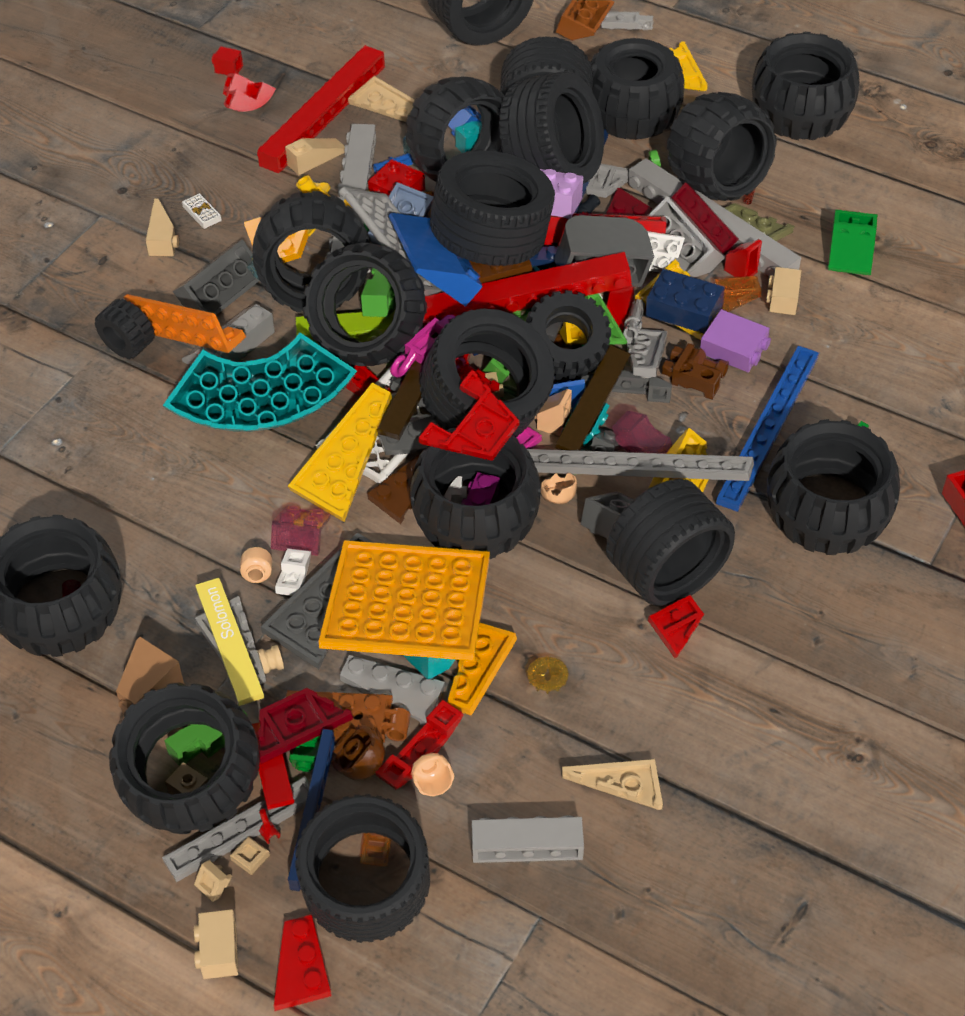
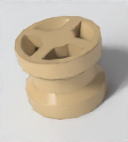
M273 645L268 650H257L264 674H268L273 669H284L278 645Z

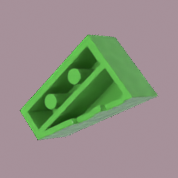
M373 268L371 272L374 276L372 279L367 280L361 294L363 316L388 317L396 309L395 293L387 277Z

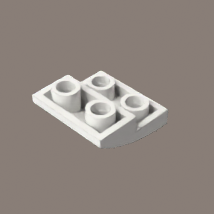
M647 231L654 253V259L649 271L662 272L663 269L674 261L675 257H679L684 237Z

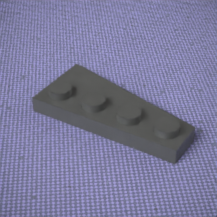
M430 416L409 422L400 440L378 434V438L385 455L413 454L416 451L426 449L427 445L419 443V437L431 422L439 427L441 426Z

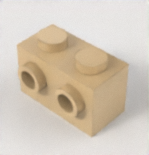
M775 267V273L770 275L768 288H772V290H768L766 303H770L769 312L796 314L801 270Z
M233 910L199 913V925H194L195 942H199L200 950L195 951L194 954L196 969H201L203 979L238 975L237 931Z

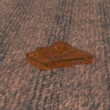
M757 276L715 279L714 284L724 286V301L721 308L724 311L730 312L761 296V288Z

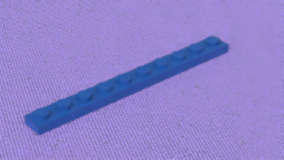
M801 346L797 347L739 455L753 457L754 466L750 480H726L717 497V505L739 511L818 360L819 352Z

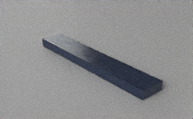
M323 729L297 837L288 876L290 890L294 891L301 890L295 867L297 843L302 838L301 833L307 826L308 821L312 820L314 814L320 811L335 746L334 732L332 730Z

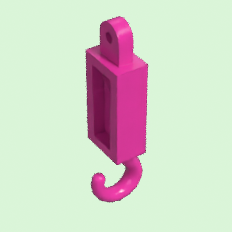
M447 315L441 321L434 318L405 344L406 358L404 355H400L393 362L390 369L391 375L396 378L403 376L414 361L422 365L436 338L431 336L435 332L440 334L442 328L455 316Z

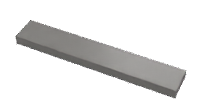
M304 776L290 784L295 804L268 810L264 799L162 857L164 864L176 883L199 870L202 863L209 860L213 862L236 849L248 836L253 839L260 835L259 829L263 826L259 813L261 809L266 810L269 821L273 822L275 826L305 808L310 787L306 777Z

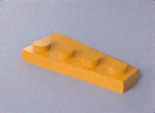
M480 623L474 661L459 660L458 673L454 677L447 703L462 713L472 716L517 640L516 633Z

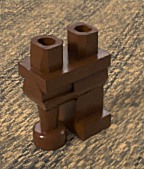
M690 343L687 344L685 349L674 346L670 360L676 363L666 360L662 367V374L672 378V385H680L683 388L701 391L704 393L705 398L713 400L720 388L721 378L726 376L729 362L722 359L718 363L706 358V353L703 349H694L695 345Z

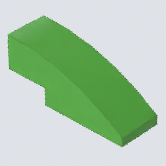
M191 724L164 740L168 755L179 766L182 763H188L201 752L207 758H210L225 746V736L220 731L207 725Z

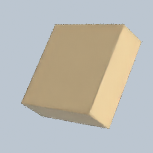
M248 836L230 855L231 861L252 875L270 854L269 850Z

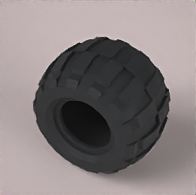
M627 38L606 44L599 49V53L594 54L590 62L593 73V94L601 112L603 127L609 135L623 139H646L663 133V130L670 128L677 118L683 103L685 82L679 59L674 56L672 50L652 40Z
M712 92L707 95L702 94L696 97L692 103H688L681 110L677 119H675L667 141V149L669 151L667 159L670 167H672L673 172L678 176L677 178L682 184L688 183L695 191L702 193L711 200H738L741 196L748 195L754 191L766 177L775 157L777 135L774 134V125L768 115L753 101L734 93Z

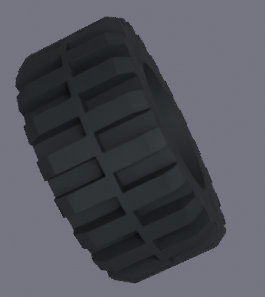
M565 290L564 294H560V291L552 292L551 297L549 295L543 296L540 299V303L536 302L532 306L531 312L528 313L526 322L540 334L550 350L554 362V376L556 380H562V377H567V381L575 380L576 376L580 379L586 376L588 371L590 373L594 372L605 356L610 343V321L608 316H603L605 310L600 305L597 307L595 305L596 301L593 298L587 299L584 297L585 294L578 292V295L572 294L571 290ZM558 322L574 324L583 331L587 343L577 349L558 347L549 339L546 328Z

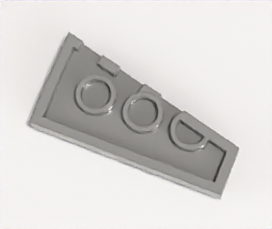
M237 596L228 602L261 685L266 682L265 674L240 597ZM205 613L195 618L196 625L222 661Z

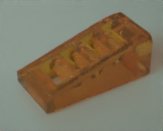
M364 833L360 863L388 866L392 840L388 837ZM370 841L383 842L385 845L384 847L371 846L369 843ZM368 851L383 853V858L367 856Z

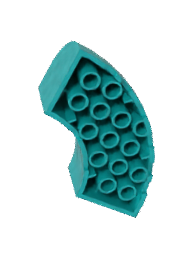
M299 333L289 345L277 354L266 359L234 362L210 354L203 349L165 401L163 407L185 420L212 429L232 432L269 430L301 420L321 409L349 384L356 375L357 370L302 333Z

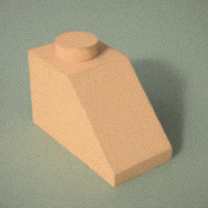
M566 389L548 397L535 417L537 420V430L557 436L561 435V431L571 414L572 390Z

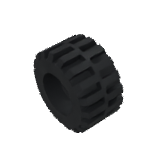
M125 299L114 300L95 317L96 331L102 341L114 353L123 358H135L155 338L154 329L147 316L137 306Z

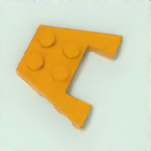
M261 217L244 222L252 246L258 224L262 219ZM300 230L289 235L279 245L277 253L284 263L301 258L309 237L307 234L308 230Z

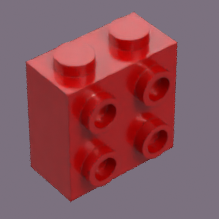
M391 159L368 180V189L370 192L384 193L389 197L398 182L423 192L425 190V174Z

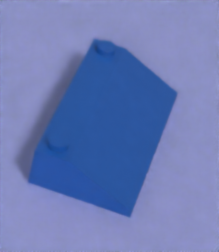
M390 213L389 218L415 272L466 307L483 287L479 280L480 275L473 269L469 260L457 256L439 243L431 230L430 218Z

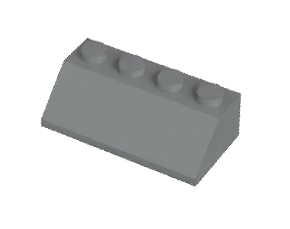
M667 196L648 215L666 217V234L684 237L679 257H675L674 260L676 259L680 263V268L683 271H687L691 277L695 278L710 273L725 258L702 230L670 197Z
M257 304L241 311L221 327L222 330L232 327L244 331L246 338L234 349L226 353L197 346L182 358V362L191 366L203 349L220 358L234 362L240 361L275 333L272 313Z

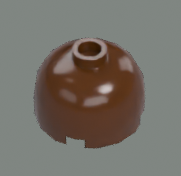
M359 725L361 729L358 730L353 728L348 730L340 738L333 751L337 754L335 761L332 759L334 769L353 780H363L374 775L382 766L385 757V747L381 738L375 731L365 725Z

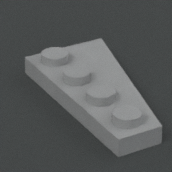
M640 329L636 339L634 336L633 340L626 339L628 341L626 343L627 351L631 354L629 360L633 375L642 378L656 377L667 341V331Z
M352 655L348 656L340 673V681L364 694L393 695L391 706L408 710L411 714L410 717L418 720L422 726L427 723L426 717L438 705L445 689L444 681L433 678L426 679L423 675Z

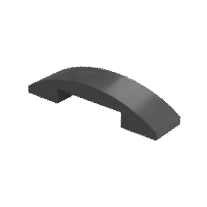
M623 371L612 392L648 395L649 402L670 403L672 384L658 377L642 378L633 375L632 371ZM595 373L581 377L585 381V390Z

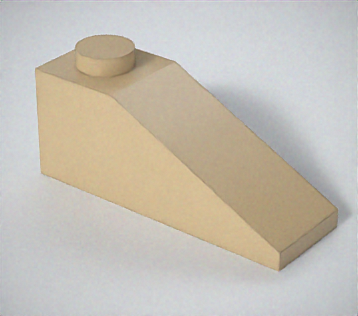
M302 138L285 146L287 165L298 175L345 153V146L336 138Z
M154 199L146 237L149 256H174L175 248L179 247V236L175 235L174 226L160 200Z

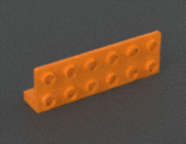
M129 294L124 296L126 301L133 303L147 316L152 324L155 336L229 353L246 338L244 331L241 329L227 327L222 330L214 313Z

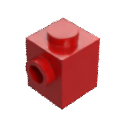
M220 46L212 56L215 73L223 75L230 73L238 74L243 67L241 51Z

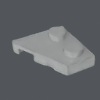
M601 164L597 173L589 181L586 194L607 198L617 188L622 187L628 182L629 169Z

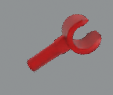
M261 809L259 813L263 826L259 829V832L266 843L270 844L269 839L272 836L276 835L277 838H280L281 834L273 822L269 821L266 810Z

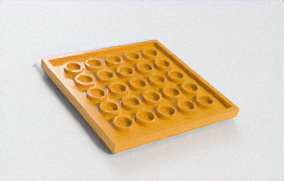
M344 540L319 637V648L474 661L490 552Z

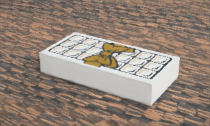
M201 194L182 201L183 208L203 229L222 221L221 215Z

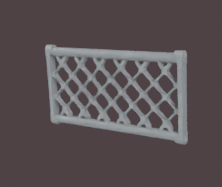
M348 187L341 188L339 194L354 209L380 244L398 252L410 262L389 218L390 213H401L391 202L387 194ZM418 274L425 288V296L444 292Z

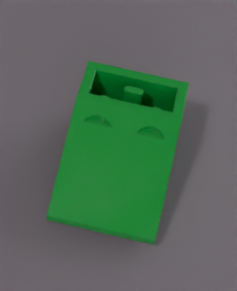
M835 210L830 243L829 271L871 276L878 214Z

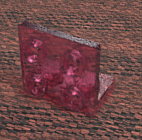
M295 505L285 507L272 521L271 549L286 551L288 548L311 551V555L318 556L320 553L321 530L330 520L331 514L324 513L321 509L302 510L301 507Z

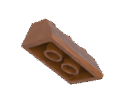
M572 0L560 19L556 33L570 40L594 36L615 2L612 0Z

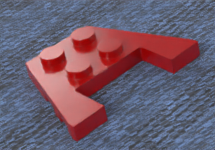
M471 370L460 384V390L478 400L452 434L431 422L420 435L419 443L493 461L518 428L519 420L501 400L494 396L488 385L478 378V374Z

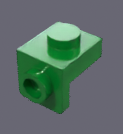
M322 735L294 748L293 754L289 756V761L296 770L309 772L311 768L314 769Z

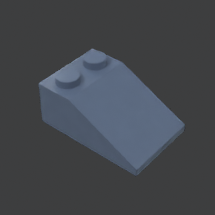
M398 182L389 196L391 202L401 214L425 218L428 216L434 198L431 195ZM369 230L368 235L371 243L381 245Z

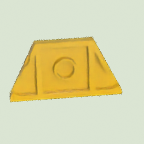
M685 41L680 42L679 47L674 50L670 48L681 64L685 81L684 89L707 91L708 84Z

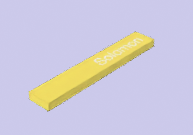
M216 578L195 585L239 706L263 699L264 694L220 579Z

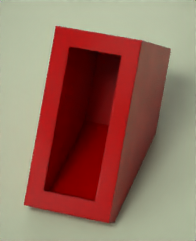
M757 239L741 244L734 250H730L725 257L724 270L743 283L757 274L762 241Z

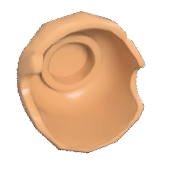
M555 473L550 479H545L541 482V495L546 501L553 504L568 503L575 496L577 479L571 473H567L565 477H559Z
M428 753L422 755L413 764L412 779L421 794L434 797L445 793L451 787L454 773L448 760L443 755Z

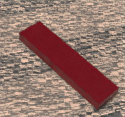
M685 182L671 197L723 254H726L739 240L735 233L688 183Z

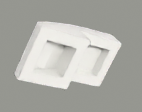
M287 548L281 563L282 571L275 586L276 594L293 596L304 585L311 551Z

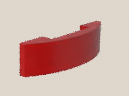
M442 700L426 717L427 723L397 756L392 754L379 770L375 772V775L396 790L412 779L411 772L414 762L422 755L438 753L458 726L463 713Z

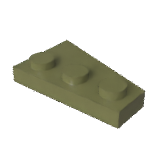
M736 203L725 207V209L775 241L793 233L794 225L789 223L786 226L776 223V218L760 217L757 211Z

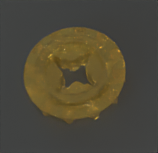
M541 657L530 664L527 677L530 685H533L537 692L544 690L548 694L553 690L558 692L562 686H566L568 669L557 658ZM547 669H549V673L551 675L549 681L545 679V673L547 672Z

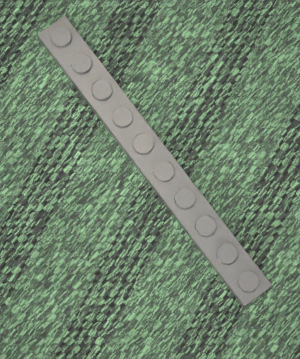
M527 449L533 458L538 473L749 481L754 466L753 457Z

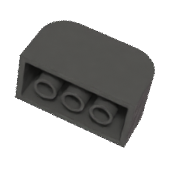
M578 215L566 222L554 260L556 267L625 252L631 272L632 286L642 287L653 262L654 253L648 232L640 223L628 218Z

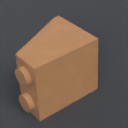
M142 637L136 640L116 690L119 700L118 705L122 710L123 719L124 712L132 703L135 705L144 698L145 693L153 689L157 691L166 688L168 684L172 683L184 684L179 661Z

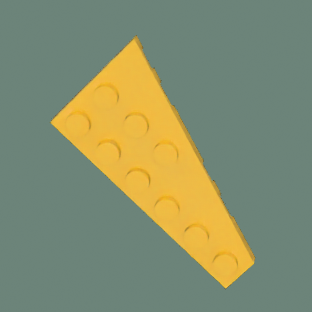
M372 383L288 485L290 491L345 522L378 436L377 429L391 402V393Z

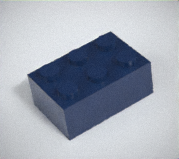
M663 269L647 297L646 316L705 334L723 306L724 286Z

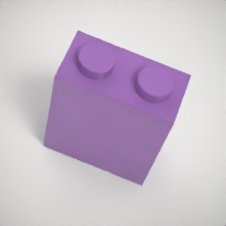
M721 309L701 338V349L710 358L718 361L721 359L728 361L730 366L749 372L753 365L756 366L758 364L762 351H766L770 345L769 328Z

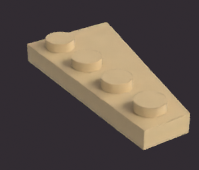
M375 76L348 98L351 105L404 122L407 121V116L410 115L413 108L412 104L415 101Z

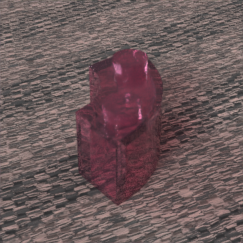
M627 411L612 426L617 443L623 446L628 453L666 454L672 447L671 438L657 431L645 414Z

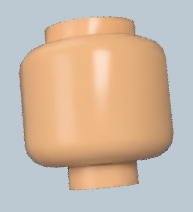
M252 547L244 551L240 563L242 577L251 583L266 581L272 572L271 554L261 547Z

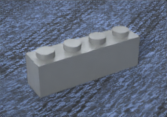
M566 815L561 818L537 816L527 819L509 817L507 819L481 818L479 820H472L473 863L583 860L582 817Z

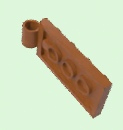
M287 690L286 697L298 691ZM316 692L320 697H326L333 701L334 706L344 711L347 708L352 712L353 720L332 729L335 742H338L348 730L352 728L354 730L361 729L359 725L370 727L378 734L383 744L386 739L385 734L393 741H403L407 738L411 714L404 708L390 709L393 695ZM357 715H363L359 720L354 719Z

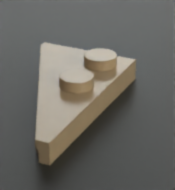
M655 759L562 767L563 779L662 810L663 802Z

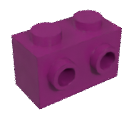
M477 472L474 481L469 483L467 499L463 498L461 504L481 506L498 502L500 497V477Z

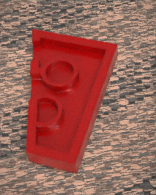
M312 915L284 922L274 1011L331 996Z

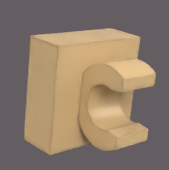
M209 860L201 864L194 885L213 902L221 898L223 890L229 885L232 875H225L221 871V865H214Z

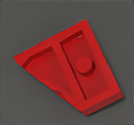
M689 595L650 615L648 622L672 656L677 658L703 619L704 613L692 596Z

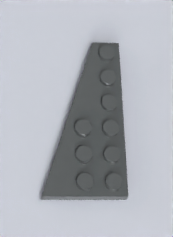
M358 532L349 540L372 542ZM342 548L261 626L262 633L317 669H320L329 650L319 648V637Z

